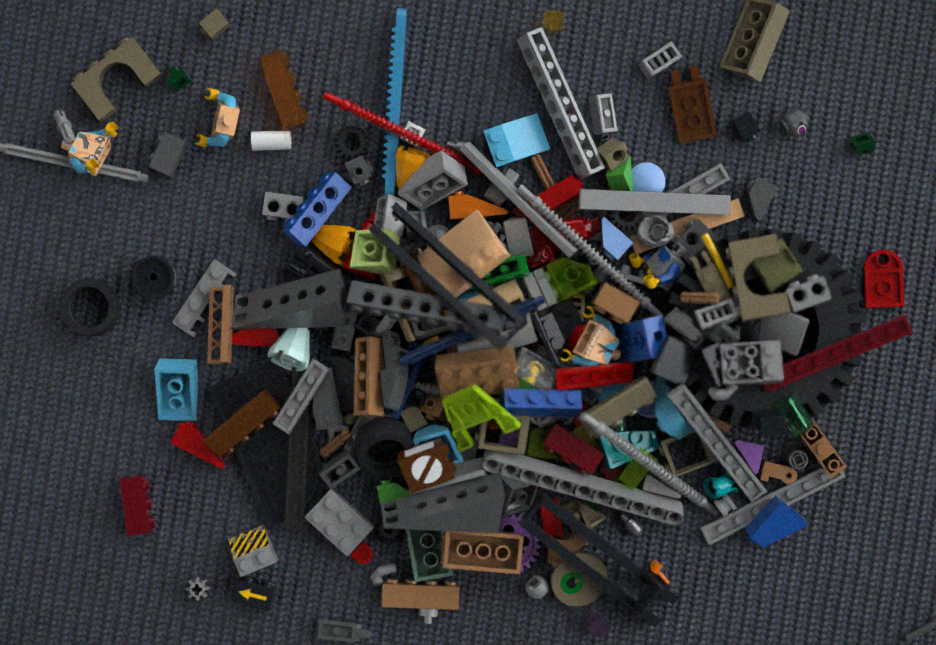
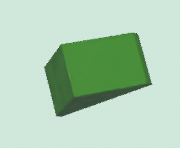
M628 156L629 159L614 170H607L606 179L612 191H633L631 156Z

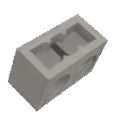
M265 192L262 215L267 216V220L278 221L279 217L286 218L287 221L290 217L294 216L288 213V207L292 204L298 207L302 202H305V198ZM271 202L279 204V209L276 212L269 210Z
M816 274L807 277V282L799 284V281L788 284V288L784 289V293L787 292L791 312H796L832 299L824 276L818 277ZM815 283L821 288L818 295L813 294L811 290ZM796 290L802 293V299L798 302L793 299V293Z

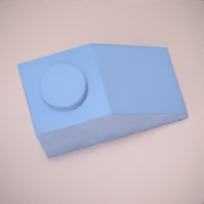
M605 217L602 218L601 235L602 248L605 250L604 254L610 260L614 258L618 260L633 242Z

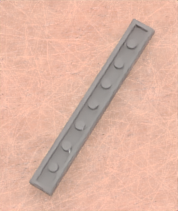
M471 142L461 146L460 151L568 257H571L579 250L564 234L562 235L561 231H558L557 227H554L553 223H549V219H545V215H541L542 212H537L538 209H534L530 205L531 202Z
M722 163L669 193L706 194L731 179ZM644 211L642 212V215H644V217L641 218L640 221L651 215H661L666 217L667 215L673 212ZM632 214L628 215L622 220H628ZM639 224L636 225L635 229L620 231L626 237H630L637 233ZM601 232L589 238L591 240L601 241L600 249L598 251L599 254L605 251L602 248Z
M579 189V209L730 215L731 195Z
M682 383L667 394L751 503L767 493L762 483L685 384Z
M820 467L796 479L794 483L786 484L756 499L754 502H750L728 513L726 517L722 516L700 527V530L707 544L711 545L747 527L775 495L789 506L846 476L842 470L833 478H830L823 468Z

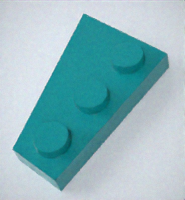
M654 430L617 432V435H621L629 443H632L633 446L643 451L644 454L658 449L657 446L659 444ZM597 437L602 453L605 454L604 460L607 469H613L633 460L631 456L625 454L620 448L613 445L612 442H608L604 437Z

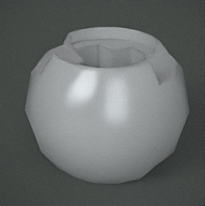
M541 575L532 576L526 582L527 594L533 599H542L549 592L548 580Z

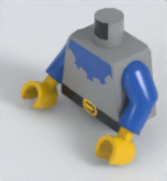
M677 243L672 250L662 246L654 254L643 255L640 258L638 253H632L629 255V259L634 268H638L644 263L643 267L648 275L643 277L646 286L653 289L659 285L668 291L685 268V264L680 257L686 252V248Z

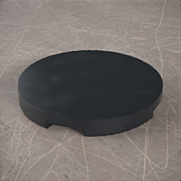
M338 355L324 358L320 363L328 368L332 367L341 413L347 412L354 408L355 361L349 357Z

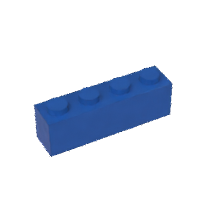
M504 389L499 397L500 406L512 416L577 417L582 410L581 390Z

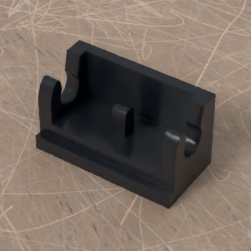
M718 342L699 350L713 377L714 387L723 384L720 343Z

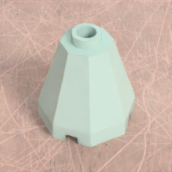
M287 328L269 349L267 356L269 358L272 357L271 361L288 370H292V367H297L296 371L299 372L307 369L309 364V330L307 328Z

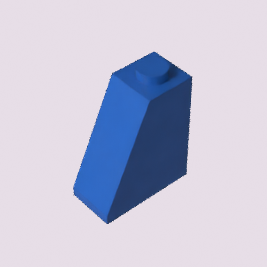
M775 495L748 524L745 530L749 535L747 538L754 545L758 543L764 548L805 528L808 524L799 513Z

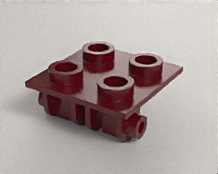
M537 226L529 230L534 255L525 256L530 272L556 260Z

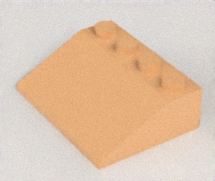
M478 209L438 239L480 278H483L510 257V254ZM429 247L417 256L422 267L456 298L471 287L467 281Z

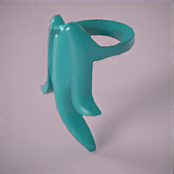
M727 471L718 478L708 477L703 481V489L711 499H718L731 491L738 493V488L732 487L736 482ZM709 481H713V488L716 490L715 494L709 488Z

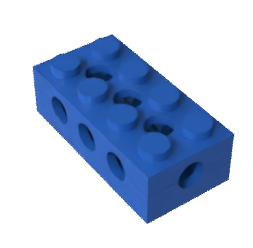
M662 315L612 325L615 330V337L619 339L616 349L620 350L621 355L616 361L610 359L608 364L655 358L666 337L665 323Z

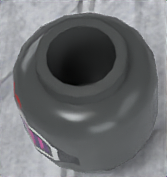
M795 108L781 116L779 125L785 135L794 137L808 129V122L810 120L805 111L802 112L800 109Z

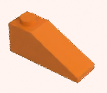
M463 191L454 192L452 196H448L450 220L465 219L476 209L479 210L483 217L508 215V210L468 194L464 195Z

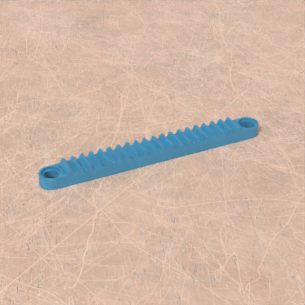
M397 8L396 27L392 28V33L395 35L391 36L394 43L391 44L393 51H390V55L394 58L390 59V64L393 66L389 67L392 73L388 77L392 81L388 82V86L391 89L387 92L391 96L387 98V101L391 104L386 106L390 111L386 113V116L389 118L390 123L395 122V125L400 124L407 23V9ZM386 129L385 132L388 135L384 136V138L388 142L384 144L387 150L383 154L387 158L383 159L386 166L382 167L386 173L382 174V178L385 179V195L395 196L396 153L399 137L398 134L394 135L392 131L389 133L388 129Z

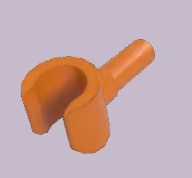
M653 560L649 568L668 585L670 583L669 580L660 571L663 566L656 560Z

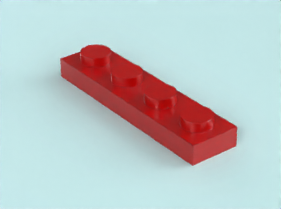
M629 361L555 369L556 390L631 383L633 364Z

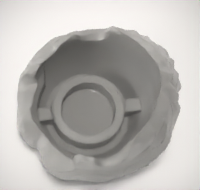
M651 215L644 218L638 225L637 235L639 240L645 245L661 247L672 240L674 227L667 221L665 216Z

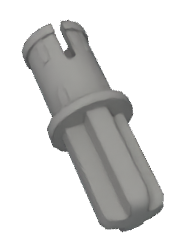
M57 110L53 114L57 123V131L61 133L63 140L70 144L75 140L71 129L72 124L67 120L63 110L60 112Z

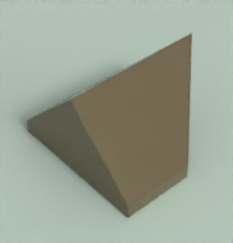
M578 498L562 505L564 509L589 528L594 527L607 518V516L579 501ZM571 528V530H572V532H573L574 535L579 534L578 532H576L574 529Z

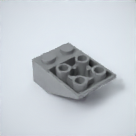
M780 340L720 344L723 384L782 383L784 380Z

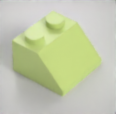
M381 229L399 245L400 237L391 229ZM356 230L350 267L375 274L395 273L397 261L394 255L369 230Z

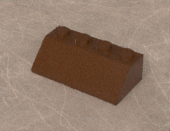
M267 389L263 390L207 436L203 442L219 457L224 454L227 457L236 450L234 446L240 442L242 445L250 438L248 434L253 430L258 432L265 426L263 422L266 419L270 418L272 420L280 413L278 410L281 406Z

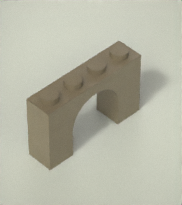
M133 37L123 39L117 49H111L106 52L104 59L100 62H93L87 72H81L76 75L71 83L101 122L117 111L102 88L103 76L109 68L115 65H127L134 70L147 87L163 76Z
M776 234L729 242V248L725 249L727 260L731 259L732 262L729 272L730 278L735 279L736 284L732 288L734 299L738 298L739 306H736L738 318L742 317V322L790 314L787 292L759 296L752 293L746 287L743 278L745 269L752 262L779 256L780 252Z

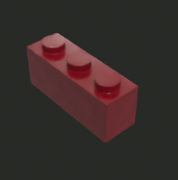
M552 423L541 441L545 445L543 449L551 454H554V452L560 454L562 461L569 465L571 462L577 465L576 469L585 475L587 472L593 474L605 455L555 423Z
M145 474L120 478L127 536L151 533L153 528H155L154 516L151 517L150 509L153 508L152 498L148 497V490H150L149 479H146Z

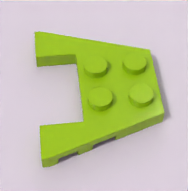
M476 384L444 396L442 399L448 422H451L453 428L452 435L453 438H456V447L459 452L471 448L475 444L466 430L470 427L493 418L505 434L517 430L521 426V423Z

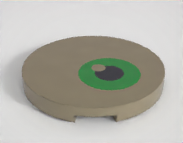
M586 551L572 552L605 578H608L607 569L599 557ZM564 558L559 560L553 573H551V588L556 597L566 605H587L595 601L604 591L601 586Z

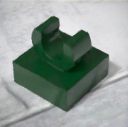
M175 66L168 69L171 76L166 78V80L175 92L192 82L183 69L178 71Z
M869 132L850 137L851 145L859 157H862V151L866 149L869 154H872L875 141Z

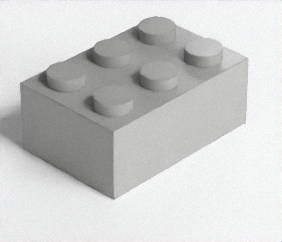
M334 488L330 489L305 516L316 529L346 556L374 528V525Z

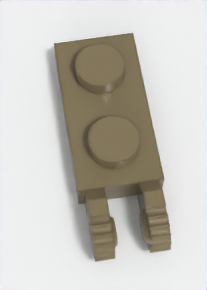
M701 251V256L707 265L702 269L698 264L697 258L694 256L690 257L696 270L695 273L705 293H718L719 302L731 299L714 263L711 262L706 251Z

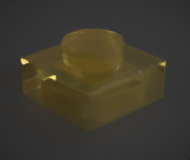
M545 9L542 28L544 30L561 32L564 12Z

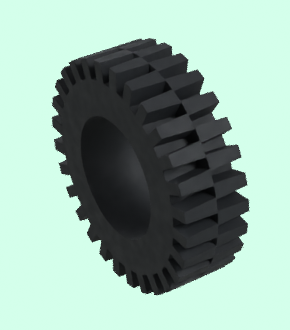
M777 229L748 230L713 242L729 275V267H732L731 259L727 260L725 249L729 248V242L776 234L777 241L781 238L783 239L803 272L784 283L785 286L788 287V284L799 281V284L807 282V277L816 274L818 277L824 276L832 299L805 308L809 318L810 334L806 350L802 356L862 332L861 323H865L867 320L866 312L860 311L858 301L862 300L860 291L852 288L850 281L853 278L849 271L842 270L837 265L840 260L833 254H826L821 250L822 245L815 241L804 240L802 235L784 233ZM707 248L700 250L694 256L697 258L701 269L707 266L701 256V251L703 250L706 251L711 262L714 263ZM690 261L685 265L677 280L668 290L669 296L667 302L663 304L662 313L664 314L663 321L665 323L666 335L699 351L715 342L708 337L709 331L713 327L702 330L694 312L712 304L681 302L682 292L705 293L695 273L696 270ZM752 264L747 266L743 275L744 281L760 278ZM815 283L811 290L813 294L818 295L821 288ZM799 290L794 291L801 300L802 293ZM712 312V313H709V314H710V316H711V318H712V321H713L715 317H714L713 312ZM704 314L702 315V317L704 319V322L707 323L708 319ZM698 353L684 384L706 412L727 423L758 430V411L782 410L784 416L788 418V425L797 426L805 423L804 419L810 416H819L825 412L823 407L828 403H836L842 397L839 394L840 390L845 386L851 385L854 380L851 373L854 367L861 365L863 357L860 355L767 393L763 384H736L738 389L727 400H714L708 393L709 389L714 386L713 377L703 355ZM722 384L717 389H724L728 384Z

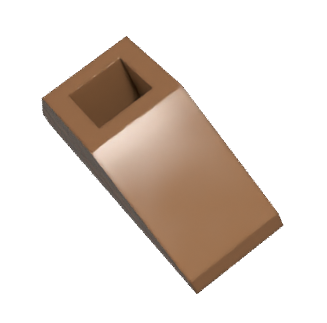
M814 420L797 431L807 449L830 478H833L847 468Z

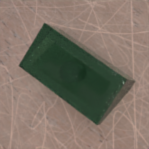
M795 392L775 403L776 408L782 410L784 416L788 418V428L794 438L814 427L812 419Z

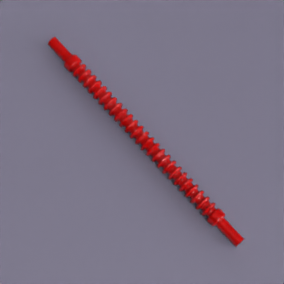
M325 92L323 99L339 106L341 110H348L349 114L352 112L354 116L358 115V118L363 117L364 121L367 119L369 123L373 122L374 126L378 124L379 128L383 127V130L388 129L389 133L392 131L394 135L398 134V137L403 136L404 140L408 139V142L413 141V144L417 143L418 147L428 148V151L432 150L433 154L442 150L467 167V170L471 169L472 173L484 175L467 157L464 158V155L459 156L458 152L455 154L454 150L449 151V148L445 149L444 145L434 144V141L430 142L429 138L424 139V136L420 137L419 133L415 135L414 131L410 132V129L405 130V127L401 128L400 124L390 123L389 119L386 121L385 117L380 118V115L376 116L375 112L365 111L364 107L361 109L360 105L355 106L354 102L351 104L350 100L346 98L343 100Z

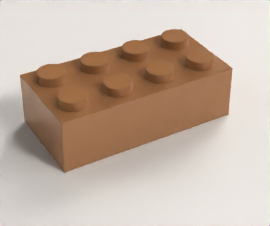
M602 283L590 302L593 305L594 311L602 315L607 313L610 315L608 319L617 324L628 323L640 303L607 283Z
M505 346L500 352L496 348L436 356L435 371L442 399L444 396L474 384L487 395L502 393L504 389H519L520 374L514 346Z
M444 531L440 565L443 568L520 574L524 535L519 532L498 531V533Z

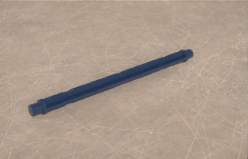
M541 295L513 306V308L523 315L539 308V305L544 304L545 301ZM485 318V319H483V320H481V321H482L483 323H486V322L488 321V319ZM460 329L406 353L405 356L399 358L402 366L408 363L412 364L476 334H470Z

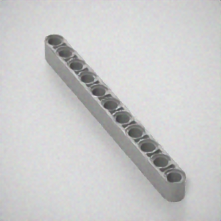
M488 449L484 451L483 468L487 472L493 474L500 472L501 476L670 525H679L683 521V504L679 500L593 475H585L576 470L517 453Z

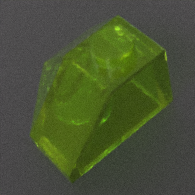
M565 257L546 265L552 284L561 302L598 283L589 265L575 262Z

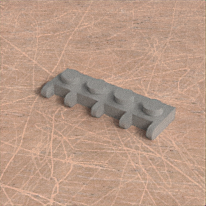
M214 259L172 323L195 338L197 334L191 331L197 320L203 323L206 321V319L201 317V314L210 302V287H223L222 283L228 274L233 277L237 274Z

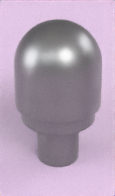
M448 141L446 148L454 150L455 154L458 152L459 156L464 154L460 151V148L467 142L457 141L454 143Z
M625 513L619 516L620 520L624 523V529L629 535L636 537L641 534L642 525L635 518H629Z

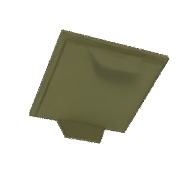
M782 238L778 240L779 256L760 259L751 263L769 292H772L803 272Z

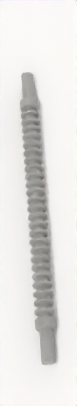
M521 184L517 190L531 202L530 205L534 209L537 208V212H542L541 215H545V219L550 220L549 223H554V227L557 226L558 231H562V235L566 234V238H570V242L573 241L574 246L578 245V249H582V253L587 254L586 257H591L590 261L594 260V264L599 265L598 268H603V272L606 271L607 276H611V280L615 279V283H619V287L622 286L623 291H627V295L631 294V298H635L640 302V307L646 308L653 316L662 315V318L664 317V314L651 303L649 297H644V293L639 292L640 289L636 290V285L632 286V282H628V278H623L624 275H620V271H616L615 266L611 267V263L608 264L607 259H603V255L599 256V252H595V248L590 247L591 244H586L587 240L583 241V237L578 236L579 233H574L575 229L571 230V226H567L566 221L562 222V218L559 219L558 214H554V210L550 211V206L546 207V203H542V199L539 196H534L524 185Z
M585 412L581 414L580 419L593 427L594 432L600 434L608 442H612L613 445H616L617 448L631 456L632 459H635L636 462H639L640 465L650 470L658 478H662V481L677 489L678 492L688 497L698 507H703L714 515L719 513V510L708 502L704 495H701L695 489L693 490L692 487L678 479L670 471H667L666 468L652 460L651 457H648L647 454L633 446L632 443H629L621 435H617V432H613L602 421H596Z

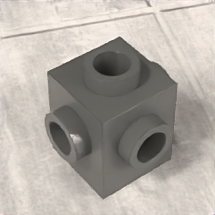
M363 155L345 163L348 169L345 174L349 183L359 184L360 187L370 183L369 179L373 178L371 173L374 170L370 161L366 163ZM359 169L363 170L361 175H357Z

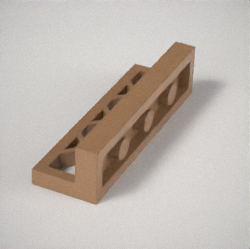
M231 285L210 287L208 364H231L234 288ZM215 292H223L220 304L214 300ZM221 309L222 320L218 323L214 319V313ZM218 328L221 329V340L219 342L213 338V333ZM217 347L221 349L220 360L212 359V353Z

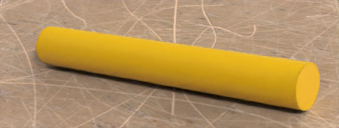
M704 234L701 238L727 289L735 286L709 234Z

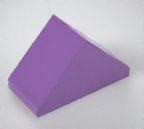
M737 439L733 440L735 447L755 475L759 473L764 446Z

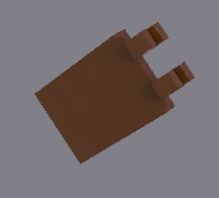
M697 65L688 67L691 80L681 81L679 69L670 71L672 84H669L668 92L679 144L717 136L706 79L703 80V77H700Z

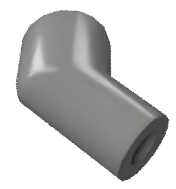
M728 384L724 389H717L716 386H713L709 389L708 393L714 400H727L738 389V386L736 384Z
M395 563L379 566L371 575L373 585H381L384 575L396 573Z

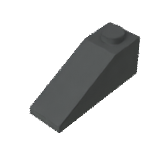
M329 367V372L313 396V414L317 431L336 428L344 423L332 367Z

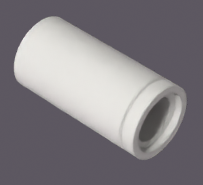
M291 131L251 132L252 151L291 150Z

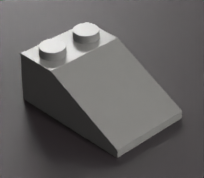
M441 150L424 161L422 166L414 172L398 191V195L419 209L424 210L468 185L465 166Z

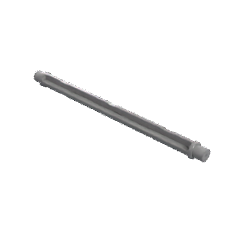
M0 143V152H4L6 155L73 168L69 162V156L29 149L9 143ZM102 164L98 174L119 177L135 182L147 183L149 179V174H144L142 171L119 168L107 164Z

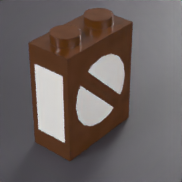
M441 437L397 453L399 466L411 494L455 479L454 471L457 468L454 460L449 459V447L447 443L443 444Z

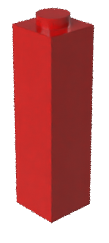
M571 175L537 196L542 199V203H546V207L550 206V211L578 197L579 189H582L584 186L579 178L575 179ZM518 207L513 209L517 218H526L528 225L533 223Z

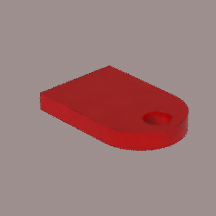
M878 250L871 253L866 258L863 266L865 308L903 307L904 282L901 259L897 254L889 250ZM880 254H885L888 258L885 265H881L878 262Z

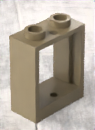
M513 416L521 423L517 432L515 446L484 442L487 421L480 423L479 431H475L474 442H477V446L480 449L525 454L530 416Z
M694 430L686 436L696 433V431ZM699 435L698 437L706 459L677 470L666 444L678 439L670 436L659 440L660 445L657 446L661 457L665 456L666 458L665 468L677 477L715 463L717 459Z

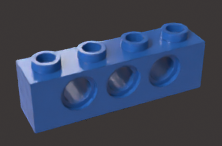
M336 172L323 174L319 179L320 183L317 187H314L308 193L307 200L297 207L296 214L285 222V228L282 232L298 246L306 247L352 188ZM326 189L329 190V196H328V197L325 196V190H326ZM315 203L318 206L317 212H314L313 206ZM303 218L306 219L305 227L302 226Z

